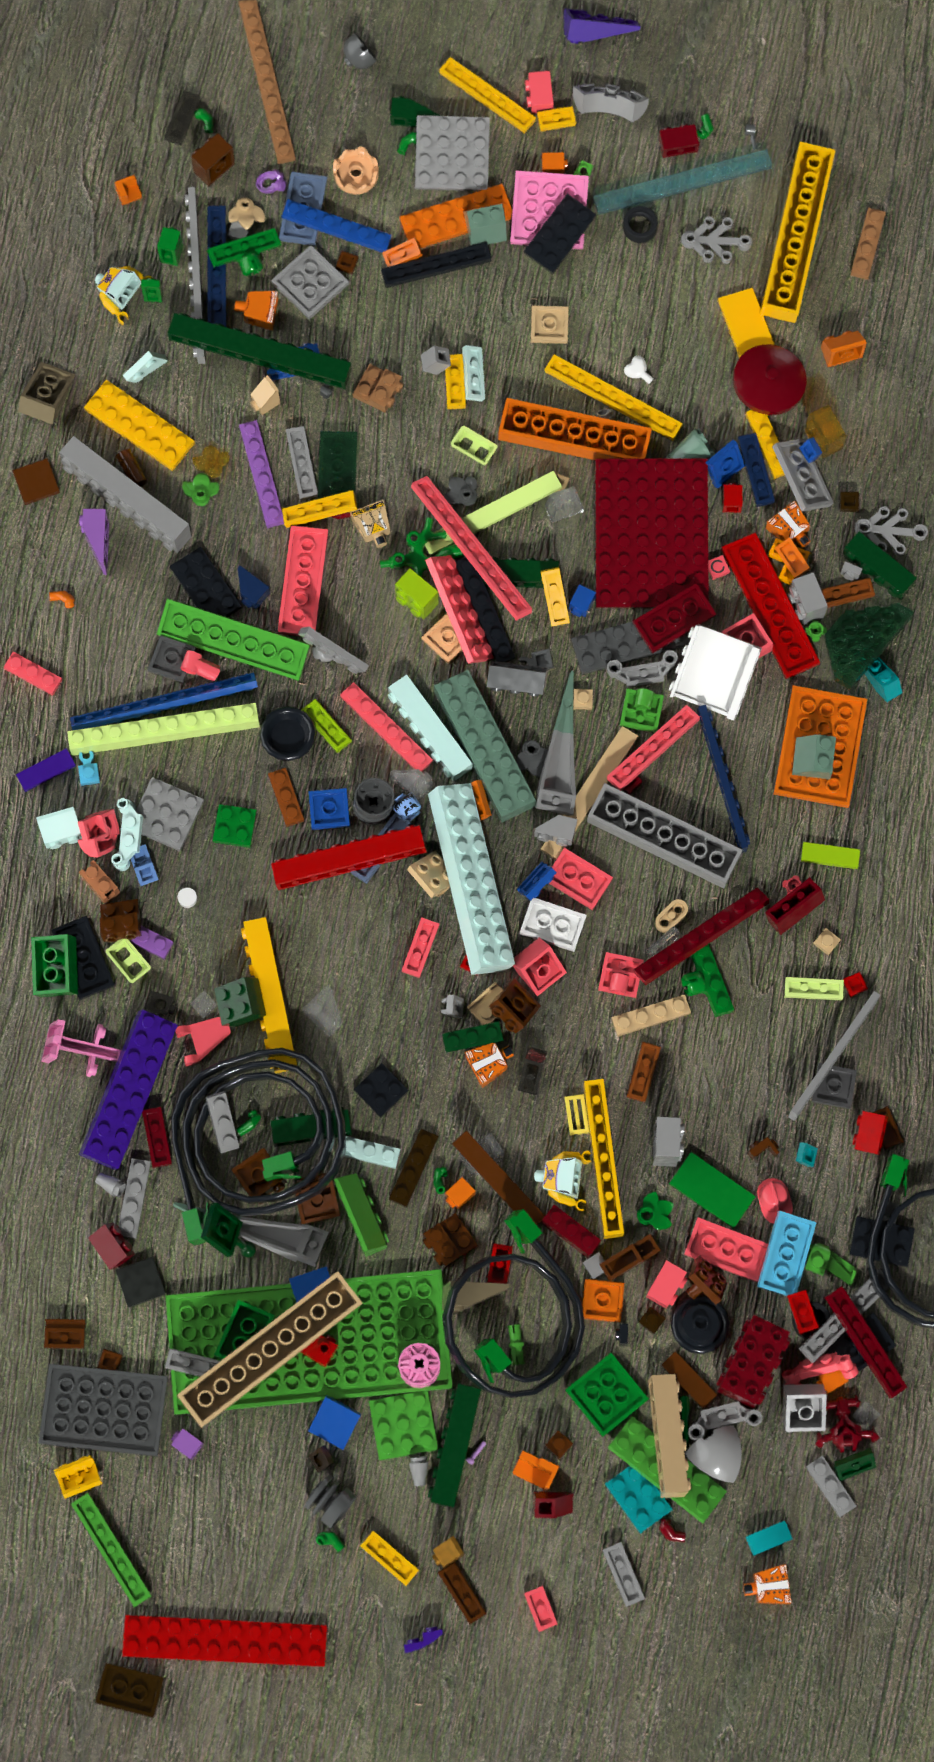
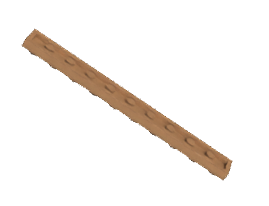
M257 0L238 1L277 163L282 164L296 161Z

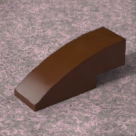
M649 1234L599 1265L609 1281H612L662 1252L653 1235Z

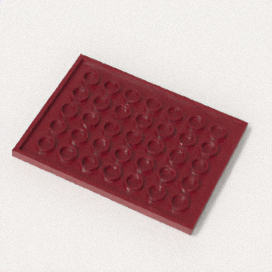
M708 458L595 459L596 608H655L696 583L709 602L708 465L705 463L708 461Z

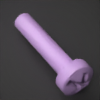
M482 1441L473 1454L466 1458L469 1464H474L473 1460L485 1447L486 1443Z

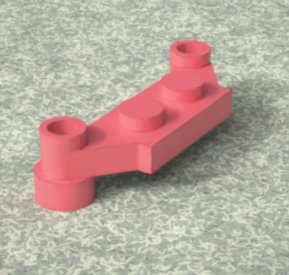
M835 1352L824 1354L813 1363L805 1359L799 1362V1365L794 1369L784 1371L782 1376L785 1381L784 1385L801 1384L800 1381L803 1379L838 1370L842 1372L845 1379H851L857 1376L859 1371L849 1355L840 1356Z

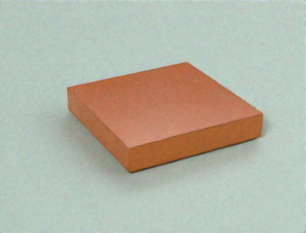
M585 1279L582 1305L584 1319L621 1323L624 1283Z

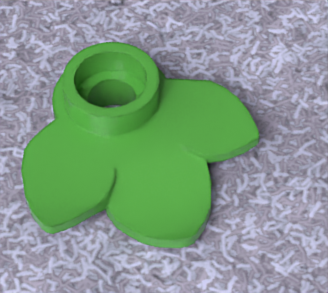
M205 473L197 474L193 482H183L182 484L184 494L191 497L192 501L198 506L208 504L210 497L216 495L220 488L219 482L210 483L209 477Z

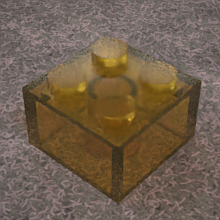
M829 404L808 415L805 433L808 438L814 437L823 452L821 454L822 458L842 450L846 434Z

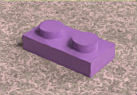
M141 926L142 936L131 939L130 942L165 960L174 942Z

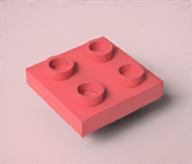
M606 952L598 991L636 998L640 979L635 975L634 969L641 965L644 960Z

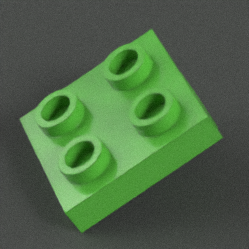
M644 688L637 690L627 689L620 726L653 733L657 732L664 695L654 694L653 691Z

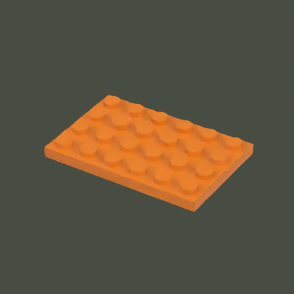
M792 686L773 795L849 808L867 705L866 698ZM817 734L836 737L833 771L830 780L792 775L797 737Z

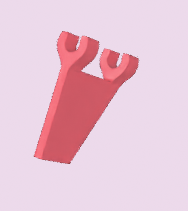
M220 1017L191 1025L178 1026L175 1031L177 1038L191 1034L196 1054L184 1057L186 1067L199 1063L231 1034L229 1026H222Z

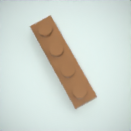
M868 208L850 276L868 280L886 212Z

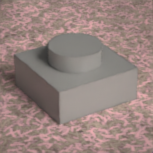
M845 561L840 574L847 580L857 581L861 575L862 568Z

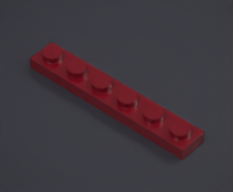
M843 1286L838 1287L824 1297L889 1399L906 1389L907 1385Z

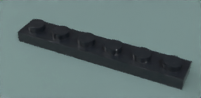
M487 242L382 268L381 274L385 288L488 263L492 261Z
M467 558L456 561L457 570L464 581V587L471 598L472 606L477 612L479 623L485 631V637L492 648L495 661L506 663L514 660L515 655L480 574Z

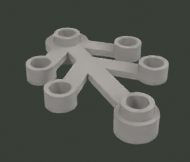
M710 216L706 217L704 223L695 231H686L681 237L682 245L688 249L694 248L706 263L713 261L714 253L711 250H705L701 244H707L725 264L731 262L732 253L724 251L719 245H737L742 251H748L752 246V238L749 235H741L739 238L719 237L726 230L732 228L733 220L730 217H725L722 220V224L708 236L701 235L707 229L714 227L715 220ZM711 221L712 224L708 225L706 222ZM692 237L694 240L689 241L687 238ZM746 239L748 243H743L742 240ZM705 255H711V258H706ZM728 255L730 258L725 259L723 256Z
M881 507L870 519H860L855 524L856 534L861 532L877 546H883V551L886 552V543L881 542L874 533L882 534L894 548V553L897 556H902L905 553L906 547L904 544L899 543L893 535L911 536L915 540L922 541L928 534V529L923 524L916 525L914 529L893 527L899 521L907 519L908 511L904 508L899 509L897 514L882 526L875 524L880 519L888 518L890 511L887 507ZM886 511L887 515H882L880 512ZM903 512L906 516L901 517L899 513ZM865 526L867 530L862 531L860 527ZM922 532L923 536H918L916 533ZM900 547L903 551L898 552L896 548Z

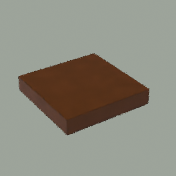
M47 458L12 470L25 505L60 493Z

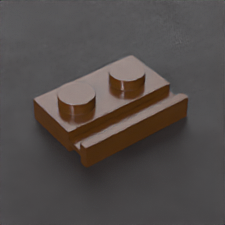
M45 1319V1349H85V1319Z

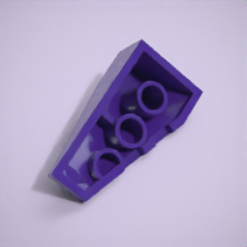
M564 8V35L571 43L577 44L579 41H592L637 31L641 28L635 20L613 17L611 20L609 17L604 16V14L598 13L596 16H591L584 10Z

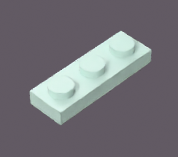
M465 345L462 348L465 399L482 402L485 399L482 347Z
M346 1136L344 1157L396 1169L400 1149Z

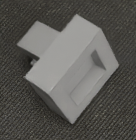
M447 995V998L442 999V1003L447 1004L446 1009L441 1010L442 1014L455 1018L463 1017V998L456 995Z

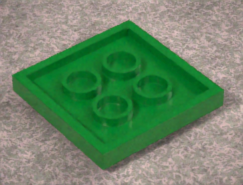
M612 1353L608 1354L565 1389V1392L602 1438L649 1400Z

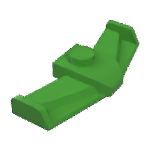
M821 1243L810 1244L806 1259L807 1263L804 1269L821 1276L827 1270L851 1287L857 1268L831 1251L828 1246Z

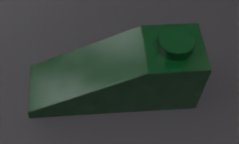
M403 96L392 97L390 124L392 126L417 127V116H441L410 98Z

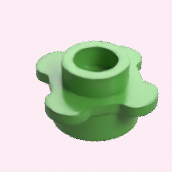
M813 620L804 631L806 635L812 638L813 642H818L820 637L826 634L827 629L817 620Z

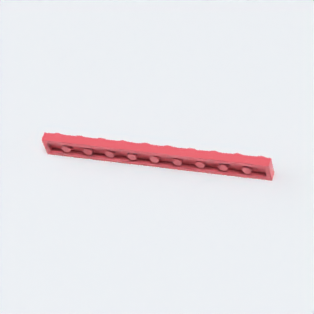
M426 476L413 482L411 485L413 491L513 618L517 621L531 614V606L429 477Z

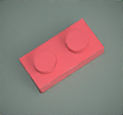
M543 1586L524 1593L538 1632L558 1625Z

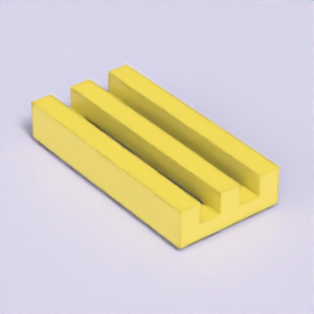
M584 1094L565 1096L570 1136L583 1133L588 1134L589 1126ZM577 1099L581 1101L584 1129H581ZM569 1100H573L577 1130H573Z

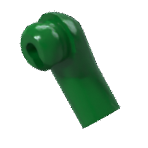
M199 108L195 111V118L204 121L205 133H213V116L206 109Z
M704 114L701 116L703 127L697 130V136L700 139H707L714 129L710 115Z

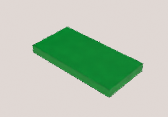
M690 1152L669 1183L671 1187L732 1229L735 1228L756 1197L692 1152Z

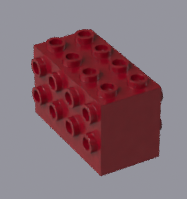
M753 1315L751 1319L747 1318L741 1330L744 1334L742 1337L739 1336L733 1347L736 1350L735 1354L729 1356L724 1366L728 1369L726 1373L722 1372L716 1384L719 1386L718 1393L734 1401H739V1403L751 1409H754L756 1405L760 1406L766 1395V1392L763 1390L765 1387L768 1388L774 1378L772 1371L779 1367L783 1358L780 1353L781 1351L785 1352L791 1341V1338L788 1337L789 1331L756 1315Z

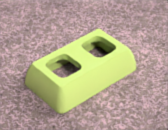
M466 426L460 428L451 442V446L483 466L488 463L497 449L495 443ZM464 438H468L473 442L468 450L459 446ZM480 447L489 451L484 459H480L475 455Z
M120 939L106 949V954L130 983L136 982L151 969V966L129 939ZM122 948H126L130 952V956L124 961H120L116 956V953ZM138 962L142 970L133 976L128 971V967Z

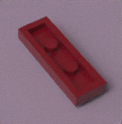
M157 1107L143 1110L142 1115L152 1168L172 1165L162 1108Z

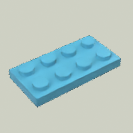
M783 1211L777 1212L758 1280V1288L784 1296L798 1292L817 1222Z

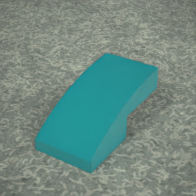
M785 1520L745 1537L753 1556L793 1539Z

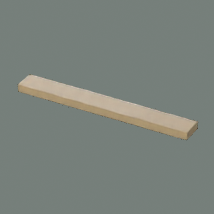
M623 726L577 793L573 815H563L577 819L575 832L593 807L604 783L608 784L607 776L622 763L638 739V735ZM549 840L544 843L541 851L557 860L565 847Z

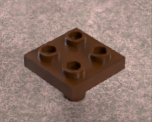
M698 1256L693 1262L688 1277L694 1284L687 1288L686 1291L692 1299H695L703 1292L717 1305L722 1301L727 1282L720 1273H717L712 1268L709 1261Z

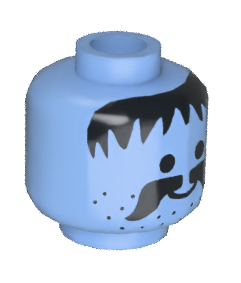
M402 793L395 799L396 804L393 806V810L402 819L411 821L421 813V804L413 794L405 796Z

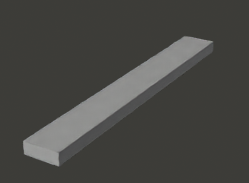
M875 991L872 993L792 1108L788 1116L793 1121L797 1119L878 1002L880 994Z

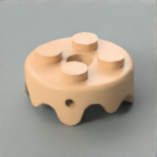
M358 147L355 150H345L338 159L335 158L333 174L335 182L340 189L349 194L357 195L366 193L375 186L379 176V168L376 158L372 157L364 147ZM353 170H359L361 171V174L359 176H353L351 172Z

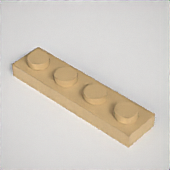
M684 994L611 1017L616 1035L619 1037L689 1015L691 1011Z

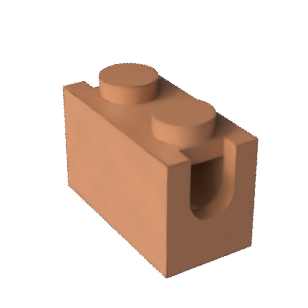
M93 860L90 862L91 866L86 871L82 869L79 871V874L104 904H108L120 894V891ZM113 890L110 895L106 896L109 891Z

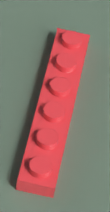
M354 682L340 694V697L418 774L422 773L433 762V759Z
M688 705L684 706L607 776V780L618 790L622 791L700 720V716Z

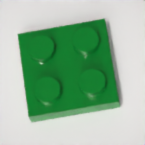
M219 804L212 841L214 843L251 848L257 810Z

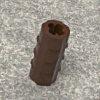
M124 449L120 451L116 458L124 474L140 487L144 486L147 483V479L131 450Z

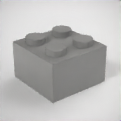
M814 572L793 579L791 587H789L788 598L790 603L795 605V613L798 619L801 620L803 625H806L813 620L824 618L828 605Z
M823 1384L783 1385L782 1422L786 1432L826 1431L827 1394Z

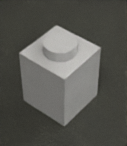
M434 345L421 354L424 372L438 375L451 366L449 349Z

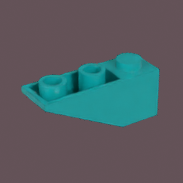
M869 646L853 655V658L876 692L886 702L902 694L900 680L897 675Z

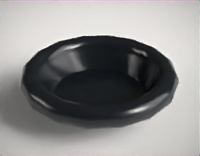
M286 706L275 709L266 716L261 724L259 736L263 748L269 755L278 760L292 761L300 759L310 751L315 743L316 729L313 720L306 712L299 708Z
M698 1295L695 1299L691 1297L684 1299L677 1305L672 1314L671 1330L674 1339L682 1348L691 1353L705 1354L715 1351L724 1343L729 1334L730 1321L727 1311L720 1302L715 1305L707 1296Z

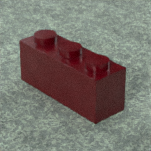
M809 877L765 912L769 924L782 935L825 901L822 889Z
M555 1204L542 1219L543 1225L588 1259L601 1243L598 1237Z

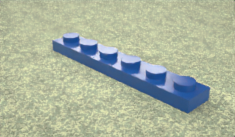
M287 199L282 214L283 219L379 252L387 251L392 236L391 234Z

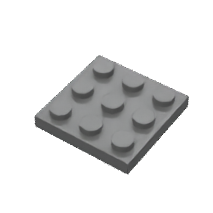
M310 245L271 280V284L310 320L349 285V281Z
M152 777L136 809L138 814L143 815L141 835L181 851L204 803V799Z

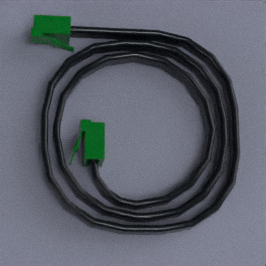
M285 1048L252 1051L219 1061L198 1072L180 1092L171 1116L172 1144L188 1211L182 1212L188 1242L194 1246L206 1242L201 1238L210 1204L206 1203V1213L204 1216L203 1212L195 1207L180 1144V1117L190 1094L204 1079L215 1073L232 1067L212 1077L191 1099L183 1121V1148L188 1169L198 1190L212 1203L217 1202L227 1211L241 1216L270 1214L297 1206L315 1197L338 1174L346 1151L345 1121L339 1097L327 1072L307 1055ZM287 1056L306 1062L321 1075L330 1093L337 1120L338 1149L331 1169L315 1187L282 1202L264 1207L243 1209L220 1202L205 1188L196 1169L192 1153L191 1125L198 1105L213 1087L238 1074L276 1067L299 1074L314 1087L323 1105L326 1116L327 1140L319 1162L303 1181L275 1194L246 1196L226 1189L212 1176L203 1157L202 1132L209 1116L207 1102H205L194 1129L195 1156L205 1178L225 1196L249 1204L284 1200L308 1188L326 1168L335 1143L334 1120L331 1106L320 1084L300 1067L279 1060L249 1061L265 1057ZM269 1071L242 1074L219 1086L213 1094L223 1091L226 1093L245 1082L270 1079L292 1086L307 1099L315 1115L317 1132L313 1143L304 1153L298 1156L290 1151L262 1160L264 1167L263 1175L266 1181L277 1178L302 1179L301 1176H290L289 1174L300 1171L299 1164L309 1160L317 1152L325 1135L324 1119L313 1096L293 1079Z

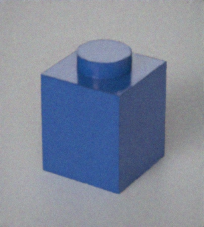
M579 585L569 603L571 613L578 617H586L595 600L596 592Z

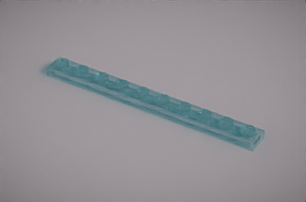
M766 149L593 196V201L598 215L772 169V163Z

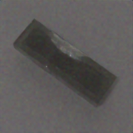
M183 91L164 135V140L182 145L195 111L201 101V96Z

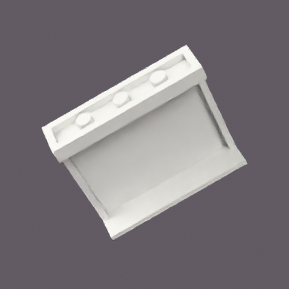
M697 624L695 628L692 627L688 638H691L689 645H685L682 656H684L682 663L679 662L675 673L678 676L676 681L673 680L670 685V697L675 696L699 706L706 705L707 709L725 715L728 719L734 721L738 715L762 648Z

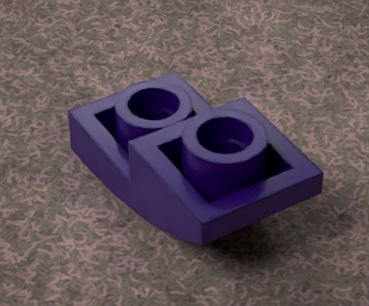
M437 1626L425 1628L426 1632L422 1633V1642L419 1641V1638L407 1640L408 1644L404 1645L405 1654L422 1649L433 1643L443 1634L442 1629L438 1630Z

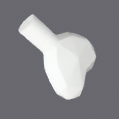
M634 356L632 362L624 367V373L628 377L642 378L648 384L654 380L646 372V362L641 356Z

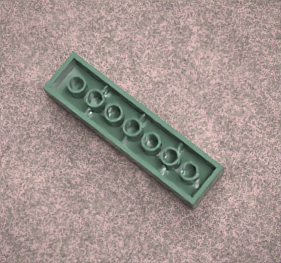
M469 670L434 685V693L467 757L472 762V767L478 779L482 781L484 790L501 823L534 808L536 800Z

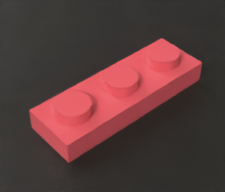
M12 652L4 665L6 671L52 696L62 682L61 677L15 652Z
M421 917L402 968L403 973L417 978L421 977L440 926L439 923Z

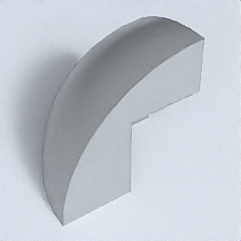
M733 1425L713 1430L712 1436L707 1439L701 1437L694 1442L685 1455L704 1473L718 1480L734 1483L741 1465V1444L738 1433Z

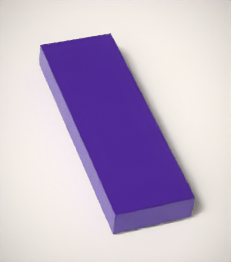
M66 748L17 773L16 776L24 791L27 792L76 765Z

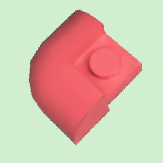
M114 809L96 812L78 821L82 839L77 841L84 853L90 857L97 858L116 848L115 843L117 835H120V830Z

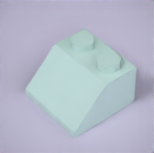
M74 807L36 817L46 848L57 849L61 847V844L68 842L69 844H74L78 842L77 840L82 839L78 826L79 820Z

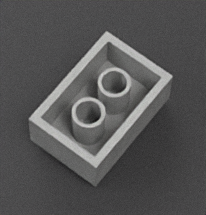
M657 1117L653 1137V1166L676 1167L677 1163L681 1162L684 1151V1143H680L684 1135V1124L681 1123V1118Z

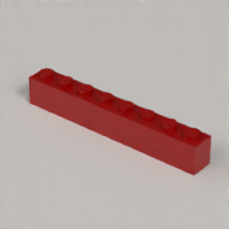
M410 825L403 830H390L384 835H371L368 839L364 840L355 839L345 845L335 844L329 849H316L312 853L297 854L294 858L290 859L281 858L271 863L278 890H283L351 871L373 867L374 865H381L424 854L427 851L420 825Z

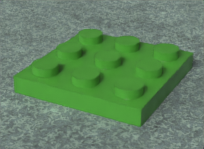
M428 1391L369 1401L379 1461L438 1450Z

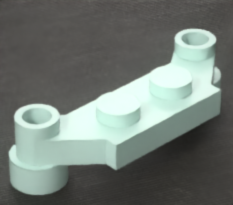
M121 798L117 801V806L123 814L119 851L112 856L111 861L116 869L126 871L130 867V859L135 853H140L143 815L136 812V806L131 800Z

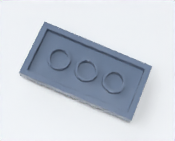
M291 172L286 202L289 199L322 211L327 177ZM282 219L279 235L280 241L311 246L316 245L318 230Z

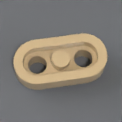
M680 899L672 901L656 917V929L662 933L670 932L687 915L688 906L686 902ZM680 908L682 912L676 913L674 909ZM667 921L668 925L662 926L661 922Z

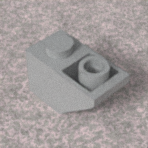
M557 815L536 827L534 837H538L537 839L543 842L554 841L557 845L563 847L571 846L577 826V819Z

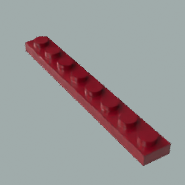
M758 887L636 967L634 969L635 975L645 985L649 984L768 905L769 898Z

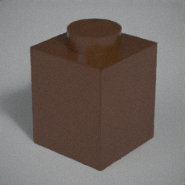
M557 1431L544 1448L560 1461L573 1446V1443L560 1431Z

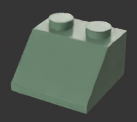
M502 204L464 212L470 246L485 242L488 245L507 241L506 220Z
M818 734L797 737L792 775L830 780L833 771L836 737Z

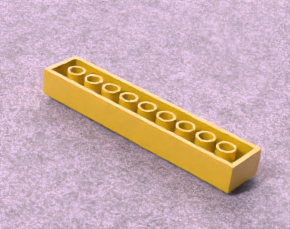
M801 141L799 143L760 315L795 323L797 320L836 151L834 149Z

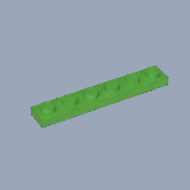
M89 1493L71 1503L132 1605L136 1607L152 1597Z

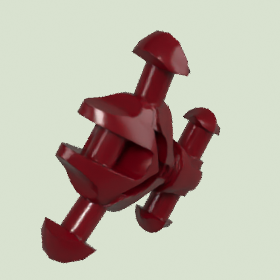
M858 1395L850 1399L840 1396L835 1400H826V1411L836 1408V1416L839 1421L829 1430L830 1433L821 1435L820 1432H816L817 1439L815 1445L822 1448L824 1443L832 1441L840 1453H844L845 1446H851L853 1452L856 1451L857 1444L862 1438H871L873 1443L879 1440L880 1437L875 1431V1426L872 1427V1430H863L862 1426L855 1424L849 1419L851 1414L849 1407L856 1406L859 1408L861 1404Z

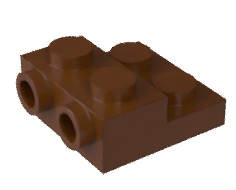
M138 899L100 905V935L104 942H115L120 939H134L142 936Z
M514 978L496 996L489 1007L492 1009V1014L505 1023L506 1029L516 1034L527 1025L541 1005Z
M262 1148L231 1169L248 1196L278 1193L285 1188L284 1184L287 1183L286 1179L283 1178L270 1181L264 1179L262 1160L270 1158L265 1148Z
M326 1173L319 1174L308 1188L295 1195L298 1196L315 1187ZM305 1177L297 1179V1183L303 1181ZM333 1180L320 1194L298 1205L302 1224L340 1216Z
M456 1213L423 1233V1243L428 1250L432 1248L435 1253L434 1259L439 1266L443 1264L445 1268L478 1246Z

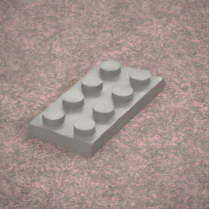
M805 439L775 443L772 448L801 511L830 507L833 504V500L815 461L808 463L799 448L805 442Z

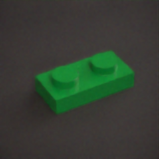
M154 278L142 279L141 289L144 301L163 303L160 280Z

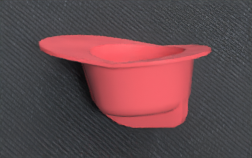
M768 1178L762 1181L757 1190L759 1204L765 1219L774 1224L778 1211L792 1214V1201L788 1188L781 1180Z

